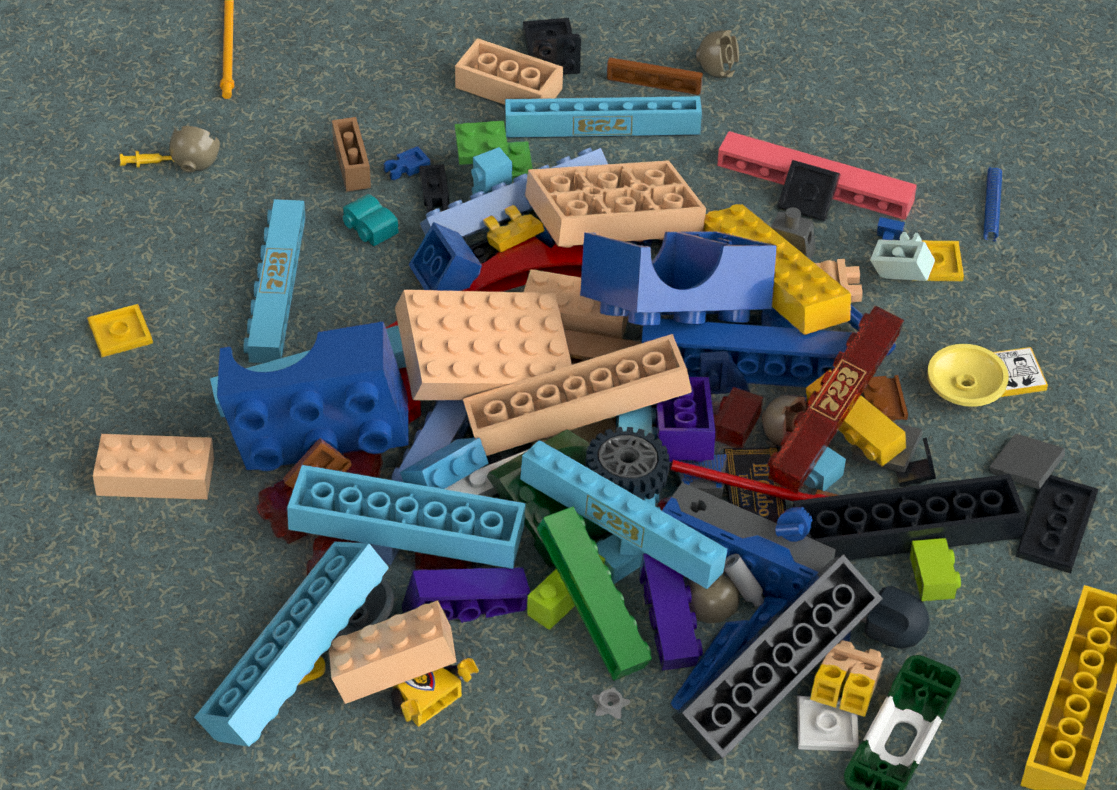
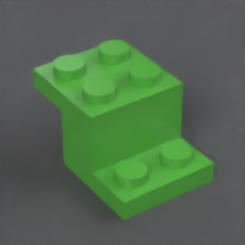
M504 121L455 124L459 165L473 164V157L500 147L512 161V181L514 178L525 173L528 175V170L533 169L528 141L507 143Z

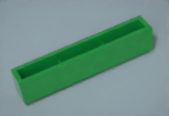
M573 506L543 517L537 527V531L613 681L645 668L652 659L651 651L648 644L640 637L637 631L636 620L632 615H629L624 605L622 593L616 590L611 580L609 568L605 564L603 565L598 555V547L595 541L590 539L586 532L584 519L581 515L577 514Z

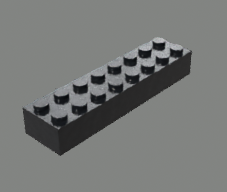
M1010 474L793 501V508L803 507L807 511L806 513L812 516L811 519L813 521L806 537L836 549L834 558L844 554L848 560L908 553L911 551L912 541L946 538L948 547L1022 538L1027 519L1026 512Z
M844 554L830 560L671 718L712 762L723 759L883 598Z

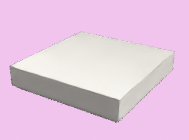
M797 696L798 749L856 751L859 746L857 714L839 709L842 698H839L835 708L810 700L811 696Z

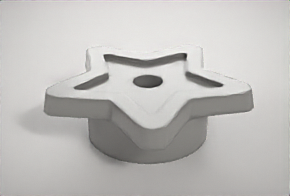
M614 687L604 690L600 695L592 696L598 704L596 716L610 714L620 719L621 708L630 704V700L622 698V695ZM608 702H613V705L609 706Z

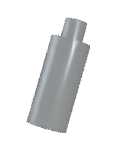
M739 554L727 557L724 571L744 600L752 602L755 607L764 603V598L761 596L763 589Z

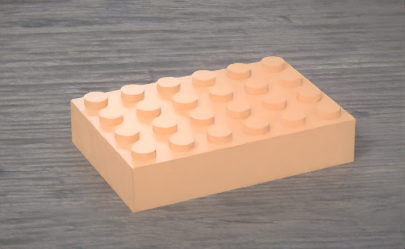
M670 161L528 170L525 197L558 246L572 247L573 245H583L584 232H594L597 235L620 241L643 242L649 239L664 240L665 232L703 231L706 208Z
M404 290L395 306L413 400H463L466 397L572 365L555 293Z

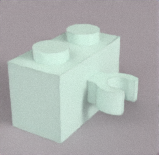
M906 232L901 234L900 241L878 240L870 261L880 277L900 280H928L935 259L926 243L922 242L918 233H915L911 240H909L910 238Z

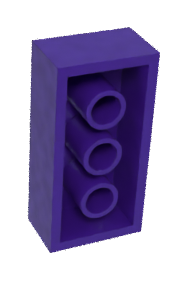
M689 377L691 393L654 404V408H656L655 427H657V439L659 438L662 441V446H666L669 462H672V460H693L696 462L714 460L715 424L709 377Z

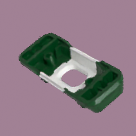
M913 655L905 660L862 743L859 744L845 769L843 779L848 790H906L960 687L961 677L955 669L921 655ZM898 723L911 724L916 728L917 735L908 752L901 757L889 754L885 750V743L893 728Z

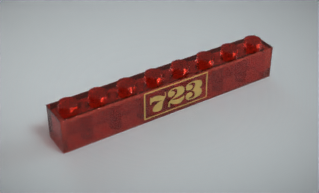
M876 305L870 314L865 313L858 326L860 327L857 333L852 332L846 343L848 348L844 353L840 351L833 363L835 368L832 372L827 371L820 383L822 386L820 391L812 393L807 403L808 409L806 412L801 411L794 422L795 429L793 432L787 431L781 442L782 449L779 453L775 451L770 457L767 464L770 467L768 479L798 494L899 337L904 322L903 319Z

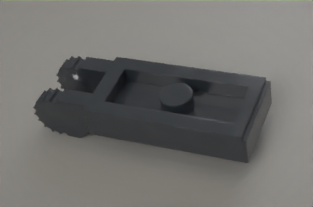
M444 164L419 166L424 206H426L427 213L433 211V206L442 205V211L449 209V193Z

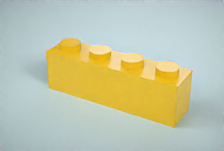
M831 370L827 371L806 387V402H809L812 406L816 400L812 407L814 408L812 409L813 413H819L832 429H838L851 445H857L870 461L874 460L883 467L906 448L905 431L858 392H853L854 389L844 381H839L836 374H833L818 397L833 374ZM835 381L842 384L839 394L844 390L845 385L849 388L848 393L840 397L844 400L838 398V391L835 387L830 388V391L832 389L836 390L834 395L828 393L829 387ZM830 396L839 405V408L836 411H832L830 409V402L826 404V410L819 407V405L821 406L822 401Z

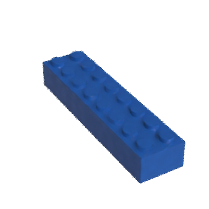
M661 319L659 325H643L642 343L673 334L687 368L688 377H698L700 353L722 351L728 352L746 381L752 384L808 387L829 370L835 371L834 374L837 376L845 367L849 368L851 372H856V367L854 366L857 365L858 333L818 330L804 335L797 328L714 322L689 324L676 322L672 319ZM840 373V374H839V377H840L841 375H844V376H845V379H844V382H845V383H846L847 379H851V380H852V383H851V384L854 383V378H851V377L847 378L844 373Z

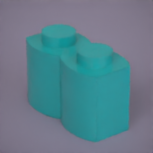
M366 194L343 207L344 224L349 229L354 228L363 242L368 241L372 246H376L399 233L398 219L389 209L382 207L380 202L370 194Z

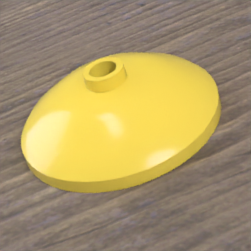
M955 344L939 350L931 358L927 370L928 381L938 395L949 402L968 407L982 406L996 401L1004 394L1009 380L1006 365L995 353L972 344Z

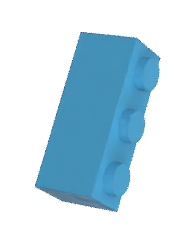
M480 438L457 439L402 470L400 474L405 483L445 489L488 464V460Z

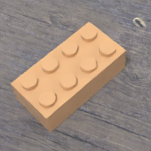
M478 38L455 65V88L504 105L505 99H553L562 90V66Z
M530 270L524 293H555L564 329L623 339L628 316L601 314L600 301L580 296V277Z
M101 434L93 472L96 496L207 500L214 463L212 438Z
M438 601L423 604L417 609L394 615L390 619L365 626L363 629L348 635L339 636L331 641L329 648L331 678L345 704L456 663L451 626Z

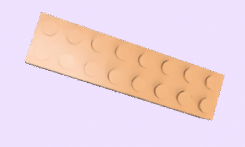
M670 334L463 398L474 437L481 439L485 454L488 456L559 434L567 429L573 430L691 393L692 390L687 368L674 336Z

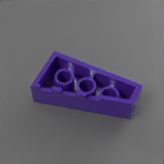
M643 554L639 581L640 584H644L643 596L645 604L652 605V607H649V620L652 630H658V633L654 634V640L662 671L696 666L699 656L703 655L701 640L695 637L694 629H697V619L695 612H690L688 603H691L692 600L689 585L685 586L683 577L685 576L650 555Z
M504 567L414 570L404 596L402 610L403 613L417 609L423 604L438 601L448 621L460 619L461 623L477 619L480 614H485L486 618L525 611L528 595L531 591L523 567L513 569Z

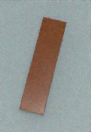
M609 57L607 63L608 80L699 95L702 90L703 73L611 57Z

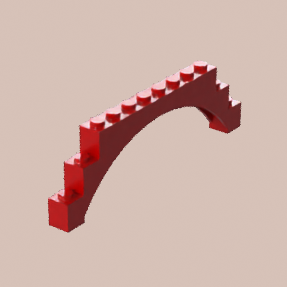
M533 236L503 252H498L494 257L481 264L482 267L478 278L473 280L469 288L462 291L505 292L524 286L527 283L531 269L581 278L583 246L562 247L555 244L550 248ZM395 321L394 323L386 327V329L398 326V322ZM407 367L400 368L399 371L408 395L409 424L421 416L420 400H413Z

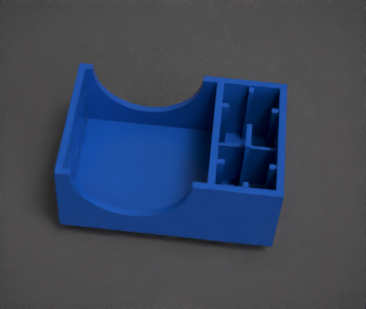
M718 231L665 232L661 249L655 259L651 261V247L635 245L597 235L594 232H584L580 296L600 301L601 314L628 316L629 323L639 325H659L661 315H674L673 320L680 323L702 324L705 323L706 314L717 313L718 319L722 321L749 322L750 310L772 309L777 246Z
M384 322L318 332L316 342L306 356L289 367L271 372H256L245 369L234 360L231 347L220 348L217 398L247 470L271 471L282 465L297 463L319 438L339 451L342 456L363 452L379 454L387 451L389 448L409 445L408 395Z

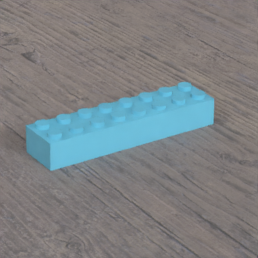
M306 465L301 466L287 507L289 530L513 569L525 522V503Z
M334 542L194 717L213 739L218 742L248 747L259 739L261 731L269 721L277 716L279 708L285 700L295 693L299 682L312 671L317 659L330 648L331 641L339 631L347 626L349 618L356 609L365 603L366 597L371 590L382 581V576L389 567L368 543Z

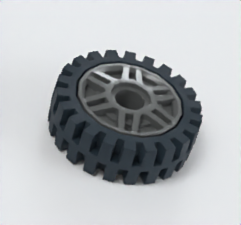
M616 427L615 433L608 429L605 430L604 435L599 433L596 435V440H591L586 452L585 467L642 500L645 499V496L651 499L654 497V494L658 495L666 485L669 472V454H667V448L662 446V441L659 438L654 440L655 435L649 432L645 436V430L638 429L636 433L633 432V427H627V431H623L622 427Z

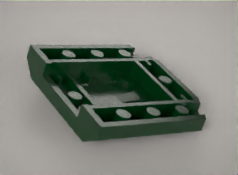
M567 429L544 442L585 466L586 452L590 443ZM521 454L490 471L487 478L502 499L506 497L509 501L525 503L524 524L536 540L534 547L545 563L551 567L554 563L537 531V527L543 517L568 509V507L520 479L523 455ZM582 516L586 526L585 530L590 539L596 541L610 533Z

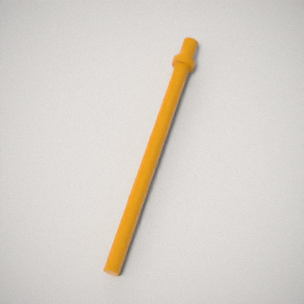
M224 0L223 77L220 81V88L222 89V97L225 99L232 97V89H234V80L232 79L234 0Z

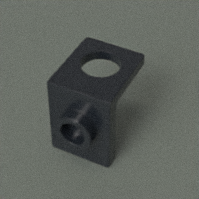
M927 437L923 438L927 459L910 462L905 472L896 471L900 487L936 479Z

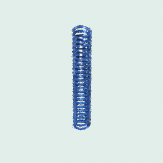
M989 167L983 237L985 240H988L986 238L988 237V232L996 233L994 234L995 237H993L995 240H992L995 242L999 235L1002 170Z

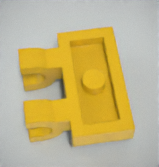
M514 205L505 209V213L511 218V221L506 226H500L492 215L483 219L484 224L490 230L487 232L489 244L500 252L544 231L543 223L531 214L522 216Z

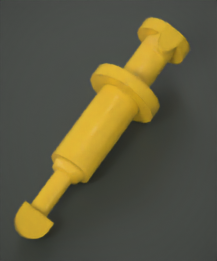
M135 151V156L119 154L120 166H125L126 163H136V167H140V164L173 160L171 156H161L159 153L139 154V151Z

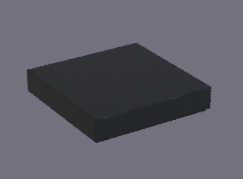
M792 160L777 208L783 210L792 207L800 210L801 215L825 222L841 174Z

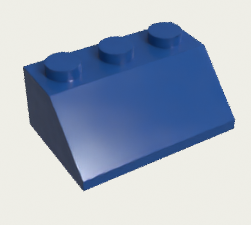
M433 222L409 263L411 270L424 290L462 291L469 288L473 280L478 278L482 267L458 232Z

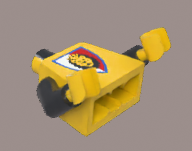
M467 658L458 665H448L393 686V691L391 692L393 713L396 716L404 717L406 722L412 719L418 727L462 696L460 679L469 682L471 680L470 674L479 672L474 660Z

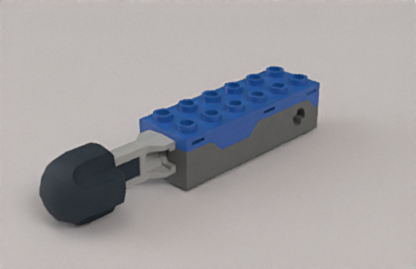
M683 482L672 497L661 499L657 505L661 511L727 548L726 558L733 554H739L762 587L765 597L791 600L835 557L836 549L808 537L797 542L789 541L783 536L778 537L775 532L777 523ZM894 586L883 587L880 592H877L883 599L861 620L866 623V635L885 645L900 649L915 646L925 637L930 625L929 614L925 605L920 599Z

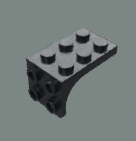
M569 18L523 21V33L529 56L562 66L563 75L580 73L581 37L579 34L572 33Z

